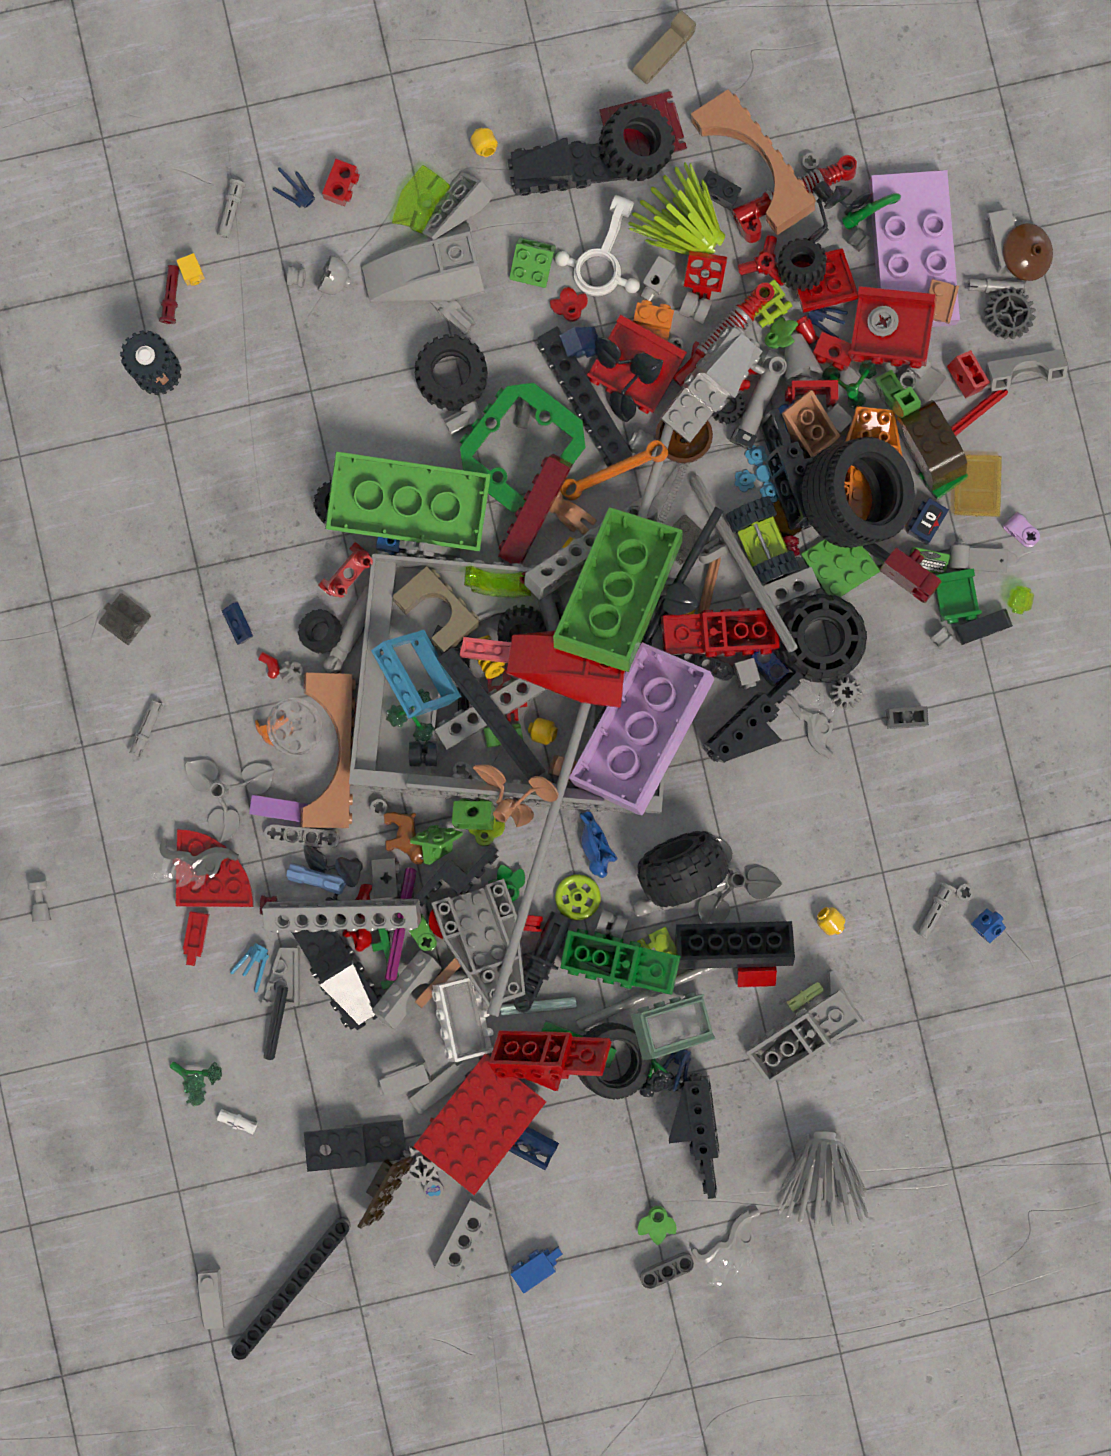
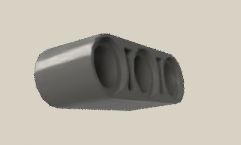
M682 1252L644 1269L640 1274L643 1287L652 1289L689 1273L694 1268L693 1258L689 1253ZM681 1259H689L690 1264L687 1267L680 1266ZM665 1266L672 1268V1272L669 1275L662 1273V1269ZM647 1274H652L655 1278L653 1282L647 1283L644 1281V1277Z

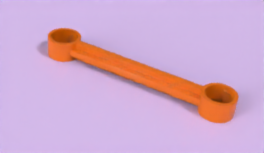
M654 440L648 444L645 451L578 481L566 479L560 491L568 500H576L581 496L583 490L648 461H664L668 455V449L661 441ZM657 446H662L661 454L653 457V449ZM572 484H576L575 492L567 495V488Z

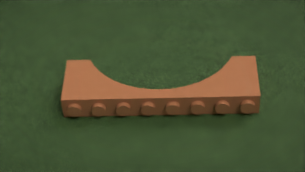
M727 89L692 112L691 123L702 137L712 135L731 137L748 144L762 156L771 170L775 184L773 199L766 212V221L776 235L815 211L816 199L811 192L808 193L806 191L803 181L800 178H796L791 165L783 161L780 151L772 147L770 138L762 134L760 125L756 121H752L749 111L740 105L737 95L732 94Z
M304 674V694L319 703L330 717L337 734L339 752L336 770L327 788L313 802L301 808L300 827L349 828V824H352V813H349V805L353 803V794H350L349 785L352 758L350 753L351 748H353L354 736H351V729H354L355 723L354 717H351V709L355 708V698H352V690H355V679H352V674Z

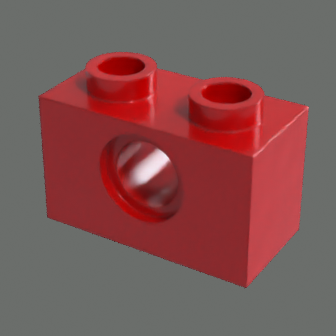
M821 332L813 354L818 363H828L837 371H846L852 360L848 354V351L851 349V343ZM831 349L836 350L837 353H838V356H837V357H832V356H830V355H829V350H831Z

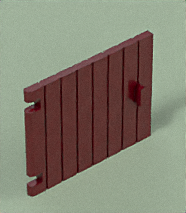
M672 91L599 109L604 126L606 121L620 107L623 108L627 104L634 105L635 103H642V106L648 104L652 106L651 109H658L661 112L660 115L668 119L667 124L672 126L673 132L671 134L675 136V143L672 144L675 146L674 152L687 149L685 142L680 144L678 142L679 139L684 138L675 102L668 103L667 99L673 98ZM624 129L623 136L627 147L639 156H649L650 145L647 138L638 130Z

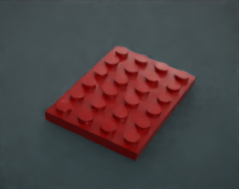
M487 1054L482 1057L413 1146L473 1195L478 1192L547 1102L518 1078H501L496 1076L489 1065L491 1057Z

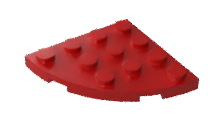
M177 829V851L190 852L191 855L197 856L210 848H227L208 835ZM177 858L176 906L254 907L249 877L238 859L237 861L229 858L224 859L216 875L210 878L208 874L197 875V872L193 870L189 863Z

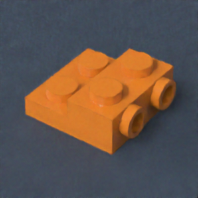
M642 300L641 303L637 302L633 322L668 341L674 310L671 309L670 305L660 304V307L653 306L651 301Z

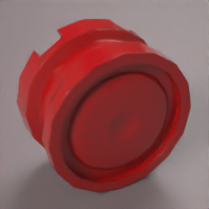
M528 915L523 931L542 932L540 924L543 921V916Z

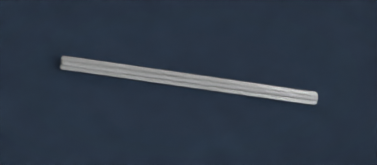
M696 475L690 479V482L707 512L711 515L717 506L700 477ZM721 515L716 524L718 531L788 652L796 650L797 645Z

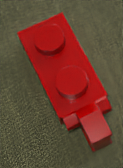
M189 912L183 945L184 954L187 955L186 965L195 966L197 957H201L203 953L210 914Z

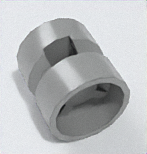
M688 291L679 314L687 318L692 316L694 321L704 324L713 301L704 297L699 299L697 294Z
M603 909L595 932L605 935L609 934L610 938L612 936L622 938L628 918L621 915L615 917L613 912ZM608 922L613 923L611 928L607 926Z

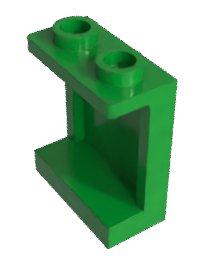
M974 568L936 575L942 581L935 590L941 622L947 621V624L958 623V619L966 618V621L978 619L977 616L982 614V611L979 610L974 585Z

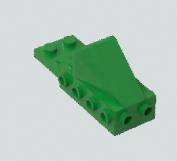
M577 928V932L568 930L560 966L561 969L568 970L567 974L579 976V973L585 974V978L596 980L597 977L602 978V982L614 985V982L621 983L620 987L628 989L636 986L672 995L681 956L641 947L640 942L630 941L629 944L623 943L624 939L612 936V940L606 939L605 934L595 932L594 936L589 935L588 930Z

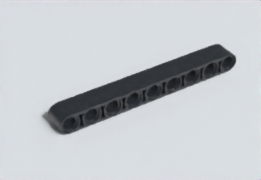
M339 1217L333 1222L238 1338L231 1350L232 1356L235 1359L243 1360L250 1354L348 1234L351 1224L347 1218ZM337 1223H344L346 1230L343 1232L338 1231L336 1228ZM331 1238L334 1241V1245L331 1247L326 1246L324 1239ZM313 1253L320 1254L321 1261H313L311 1255ZM301 1268L307 1269L309 1276L302 1277L299 1274V1270ZM287 1284H294L296 1291L289 1292ZM281 1299L284 1306L281 1308L276 1307L274 1300ZM268 1314L271 1317V1322L265 1323L262 1320V1315ZM252 1329L256 1330L259 1337L252 1338L249 1331ZM243 1345L246 1348V1352H238L237 1346Z

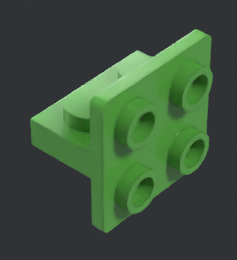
M431 825L425 831L419 832L411 838L410 843L422 845L424 864L430 865L453 851V841L463 836V832L457 831L454 828H441L439 825Z

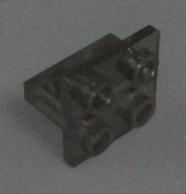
M120 593L112 604L107 603L103 608L106 612L98 623L126 645H130L151 618V615L123 593Z

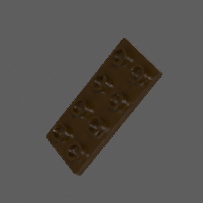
M411 1156L394 1164L388 1160L383 1161L366 1191L373 1199L357 1227L361 1229L365 1226H370L374 1221H379L384 1216L385 1212L383 1210L393 1200L394 1196L392 1195L401 1186L403 1175H406L411 1169L410 1163L413 1160Z

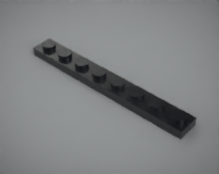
M452 647L437 658L526 778L530 780L531 777L540 776L546 772L455 649Z

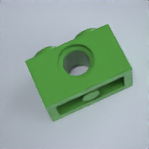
M469 799L454 801L452 824L455 829L493 830V812L495 807L492 802L485 799H480L479 801H471ZM472 811H478L475 816H470Z

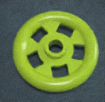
M570 875L563 879L556 889V906L569 919H587L599 908L601 902L600 889L596 882L586 875ZM575 882L577 888L569 891L567 886ZM584 884L591 888L588 893L581 888ZM575 894H581L582 899L576 901L574 899ZM564 895H569L568 899L570 903L564 904ZM588 897L593 899L590 907L584 905ZM572 906L581 907L580 913L572 912Z

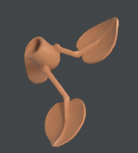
M474 765L472 767L488 785L500 788L499 798L496 801L498 806L493 812L494 817L500 822H506L511 816L516 827L528 824L534 818V813L529 806L521 802L534 791L541 799L548 802L556 801L559 796L557 789L550 781L540 776H534L529 780L532 788L518 801L507 798L502 800L505 789L503 784L506 782L504 775L497 768L490 765Z

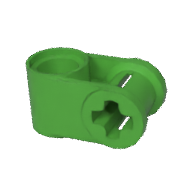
M421 914V922L418 928L408 931L422 950L432 951L436 948L437 940L425 917ZM425 938L432 939V942H430V947L423 946V943H425Z

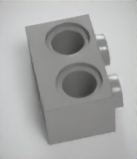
M754 658L735 663L732 666L738 688L743 687L744 690H748L757 686L756 683L760 681Z

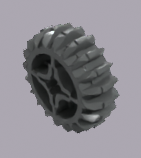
M1005 288L1004 293L999 290L997 296L993 294L990 297L991 300H988L986 303L988 307L984 309V312L988 313L984 316V319L990 320L986 326L992 325L993 327L990 330L991 333L995 330L998 331L997 337L1004 334V340L1009 335L1013 340L1016 338V335L1020 338L1023 336V332L1027 333L1029 331L1028 327L1033 326L1032 320L1036 318L1032 314L1036 309L1030 308L1033 305V301L1027 302L1029 295L1023 297V290L1016 294L1015 288L1012 289L1011 293L1008 288ZM1005 301L1004 310L996 313L997 304ZM1013 301L1019 304L1020 307H1016ZM1024 315L1023 323L1015 327L1016 318ZM998 320L1004 321L1006 326L1002 325Z

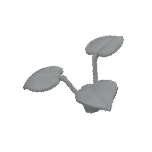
M201 759L185 763L186 774L191 785L201 792L209 790L210 795L218 798V802H220L224 809L214 810L208 818L209 829L219 843L232 838L240 825L238 813L235 810L227 811V806L223 802V798H226L229 794V789L247 785V790L250 793L256 795L263 794L270 788L275 772L271 766L266 764H250L241 773L245 782L226 785L214 782L219 774L214 762Z

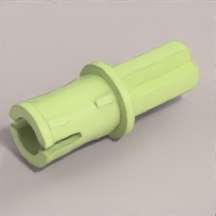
M817 982L806 990H801V993L787 1001V1004L794 1012L804 1004H809L810 1000L821 994L824 990L820 983Z

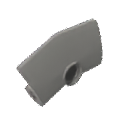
M927 360L926 367L921 366L920 369L911 368L909 365L905 372L898 377V380L904 389L908 387L903 385L902 379L907 378L911 381V387L922 405L929 401L945 381L946 376L933 369L931 363ZM878 388V393L888 410H892L885 401V396Z

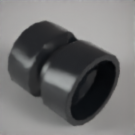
M410 741L409 766L420 767L422 764H425V766H437V741H426L424 744H421L420 741Z

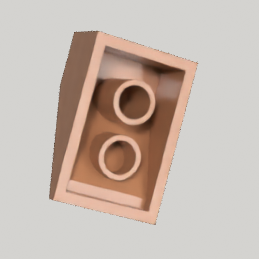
M809 390L782 412L792 443H799V446L804 451V459L816 456L817 453L826 449L841 437L812 390Z

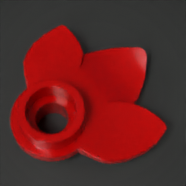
M570 287L562 289L560 299L550 300L553 312L563 315L570 322L577 321L581 316L582 310L588 304V298L585 293L577 295Z

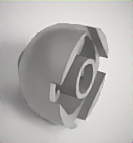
M330 255L324 265V272L320 276L317 290L325 294L335 295L341 292L344 287L348 288L351 277L348 276L349 269L347 264L340 258Z

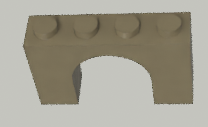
M426 566L395 593L392 598L393 602L405 615L420 602L428 598H438L449 605L452 612L449 622L431 638L432 644L444 654L450 648H455L462 642L463 637H467L479 627V617L472 610L469 612L466 609L465 602L459 596L456 598L452 594V588L447 583L443 584L439 580L440 576L434 569L430 570Z

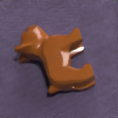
M390 812L384 814V823L386 825L395 823L399 826L396 838L386 841V850L399 849L409 856L412 863L422 864L424 862L422 845L410 843V839L416 836L414 822L416 813L399 814Z

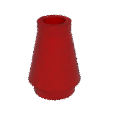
M805 315L797 320L798 325L795 330L803 335L809 345L819 339L810 318L808 319Z

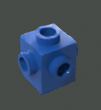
M378 537L376 549L389 553L388 555L395 556V554L400 553V550H404L399 548L400 540Z
M988 908L971 923L975 931L989 944L1006 929L1002 922L1004 920L1003 917L996 911L994 913L991 912Z

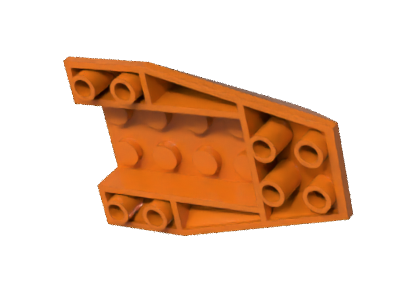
M857 406L846 441L861 437H874L889 443L902 455L895 413L887 409ZM851 465L845 477L846 499L853 512L861 519L866 520L872 505L871 489L862 472Z

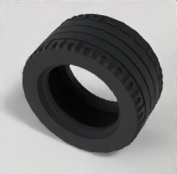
M861 437L821 450L810 461L803 477L802 500L806 516L817 533L835 546L854 548L890 539L903 530L913 510L915 490L911 471L897 449L878 438ZM851 465L862 472L871 489L872 505L866 520L861 519L853 512L846 499L845 477Z

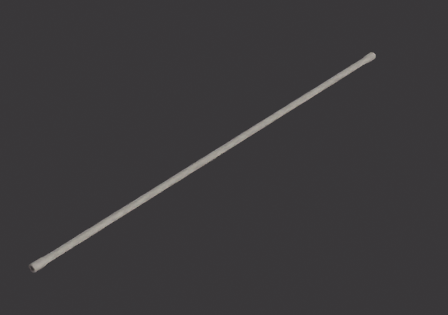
M665 423L660 441L668 449L673 429ZM658 446L656 456L661 454L662 446ZM664 461L653 462L638 512L639 517L647 519ZM581 703L556 785L559 796L556 801L551 802L495 991L487 1010L489 1015L498 1017L505 989L591 704Z

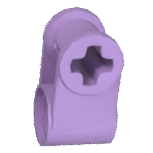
M1015 512L1003 525L1005 531L1025 547L1034 546L1040 539L1038 530L1018 512ZM1032 534V539L1028 541L1026 538Z

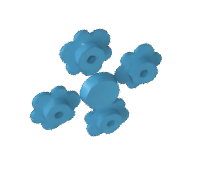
M753 445L752 449L746 451L745 457L749 459L748 463L750 465L755 464L758 466L755 475L750 474L748 470H744L743 473L737 472L735 475V486L739 487L740 491L746 492L748 488L752 489L754 487V482L757 478V480L765 482L763 488L760 489L762 497L770 496L772 503H774L778 495L774 484L769 481L771 476L766 465H763V460L767 458L765 448Z

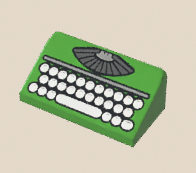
M917 547L911 548L910 554L914 549H918L921 552L924 560L920 565L929 572L944 574L946 572L950 558L949 554Z

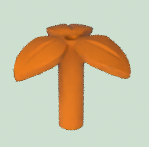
M282 715L270 725L260 726L257 719L255 720V727L266 743L277 746L269 736L288 720Z

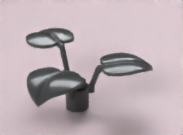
M718 839L729 863L732 859V849L727 842ZM763 867L750 869L747 873L748 880L742 872L734 873L733 870L728 869L730 875L727 881L730 887L719 898L711 894L701 898L698 903V914L701 924L722 923L728 917L730 906L727 902L722 901V899L734 888L742 887L746 883L748 884L747 891L753 898L764 899L782 885L781 881L774 873Z

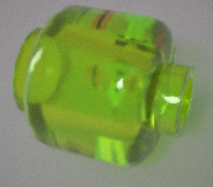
M1016 585V588L1010 590L1007 605L1013 608V613L1023 615L1024 611L1031 610L1034 593L1031 592V588Z

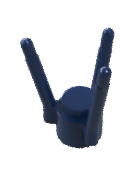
M279 167L278 171L298 191L295 195L297 200L275 187L273 191L295 203L299 208L302 206L307 208L315 200L314 193L309 189L299 172L296 171L295 174L304 189L300 188Z
M824 307L809 312L808 318L812 320L813 325L818 326L825 333L839 338L819 323V321L823 322L827 318L844 325L845 321L827 314V311L847 315V311Z
M685 1049L671 1053L663 1065V1068L667 1069L673 1059H675L674 1063L679 1065L672 1089L673 1092L677 1089L683 1067L684 1080L687 1078L692 1053Z

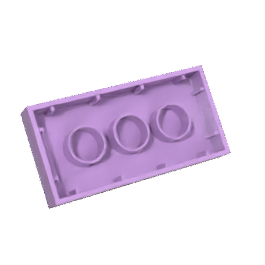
M947 170L872 175L868 182L869 192L871 193L870 203L889 194L899 193L901 195L900 201L895 204L886 205L871 215L877 288L928 293L932 279L956 286L957 279ZM958 293L950 323L946 324L945 322L933 320V327L951 326L959 322Z
M642 642L629 672L626 671L624 676L621 708L607 706L569 777L572 783L579 788L642 816L715 680L711 672Z

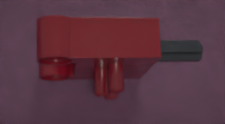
M876 543L863 546L866 551L884 563L880 572L922 603L928 601L942 582L936 575L920 565L924 560V556L921 555L918 549H914L907 556L897 547L890 554Z

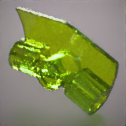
M422 165L402 189L392 224L408 226L411 230L423 234L422 232L431 219L436 205L451 186L435 172ZM428 200L431 202V205L423 207L422 203Z

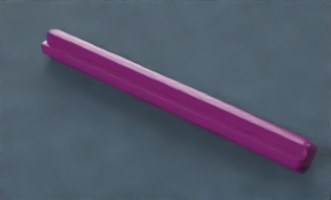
M414 868L405 869L400 899H412L417 873ZM397 913L398 918H404L401 913ZM397 928L393 932L385 979L389 981H395L397 978L406 931L404 928Z

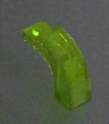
M474 566L466 567L464 585L470 587L474 593L504 598L531 596V591L525 584L520 582V576L525 578V576L521 575V572L495 574Z

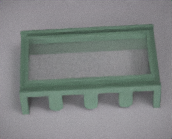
M696 992L684 994L685 998L683 999L680 996L669 999L670 1003L665 1004V1001L654 1003L653 1008L649 1009V1006L637 1009V1013L631 1014L643 1060L655 1059L716 1039L709 1021L703 998L704 994L696 995Z

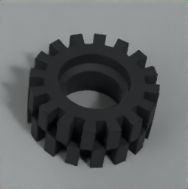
M741 393L737 394L735 398H726L734 403L733 411L725 413L720 410L712 413L716 421L719 420V423L723 424L725 422L729 424L730 422L734 423L741 417L745 406Z

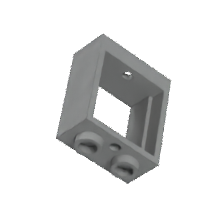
M424 1061L381 1077L377 1087L380 1095H384L385 1099L428 1084L432 1079Z

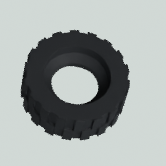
M312 610L302 618L299 624L298 635L299 640L302 642L301 644L315 653L324 654L330 652L341 640L342 625L340 620L326 610ZM318 623H325L328 626V632L322 640H315L312 636V631Z

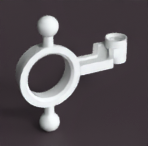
M615 195L610 207V211L614 213L601 249L588 250L578 260L570 258L569 254L565 251H560L555 255L557 265L574 267V280L579 289L591 296H603L612 292L617 285L624 286L629 293H636L639 290L640 284L637 279L630 278L627 280L621 277L619 262L610 253L620 230L623 216L629 217L634 201ZM595 256L608 259L614 268L612 279L603 286L587 284L580 274L581 267L587 259Z

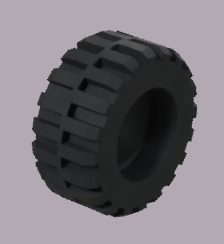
M635 103L634 105L627 104L623 108L620 107L606 121L600 132L599 144L602 146L599 150L601 155L604 154V163H608L610 165L609 169L612 172L616 171L618 173L617 176L622 179L627 177L628 181H634L637 178L639 182L644 181L646 178H652L666 166L672 158L671 155L674 153L675 146L672 144L675 143V136L671 134L673 132L672 126L667 124L668 119L665 116L662 117L658 109L653 110L651 109L652 106L648 104L642 106V103ZM624 129L638 130L647 138L650 145L649 156H639L627 147L623 136Z
M444 334L443 338L439 339L437 336L433 338V342L430 344L427 342L424 345L423 351H420L417 355L418 359L415 361L414 373L420 393L431 405L435 404L437 408L442 410L443 408H448V411H454V408L461 410L465 405L474 402L476 398H480L487 384L488 371L485 356L479 350L476 343H471V340L467 337L464 339L460 338V335L454 334V337ZM445 357H459L467 363L469 377L462 386L447 389L439 386L433 376L434 367L437 362Z

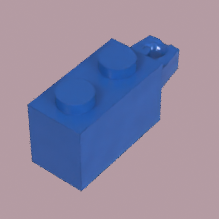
M559 1246L552 1251H549L548 1248L540 1251L536 1249L528 1255L529 1259L524 1262L520 1260L512 1266L511 1276L523 1294L556 1272V1259L563 1255Z

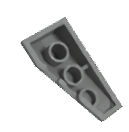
M461 172L447 189L449 194L446 199L440 201L439 206L441 208L438 213L432 215L422 233L435 240L487 206L494 195L481 180Z

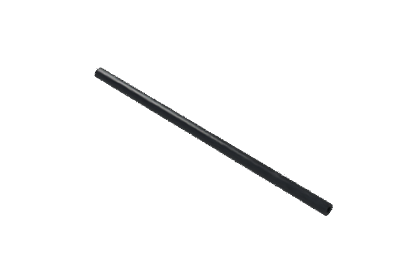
M718 507L714 508L672 585L685 582L723 514V510ZM663 599L649 624L641 643L649 645L661 625V616L667 614L663 609L665 599ZM607 706L603 707L598 718L596 719L593 725L594 729H596Z

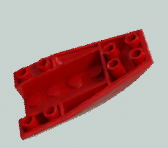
M556 631L512 636L507 674L581 703L621 708L624 670L554 648L553 636Z

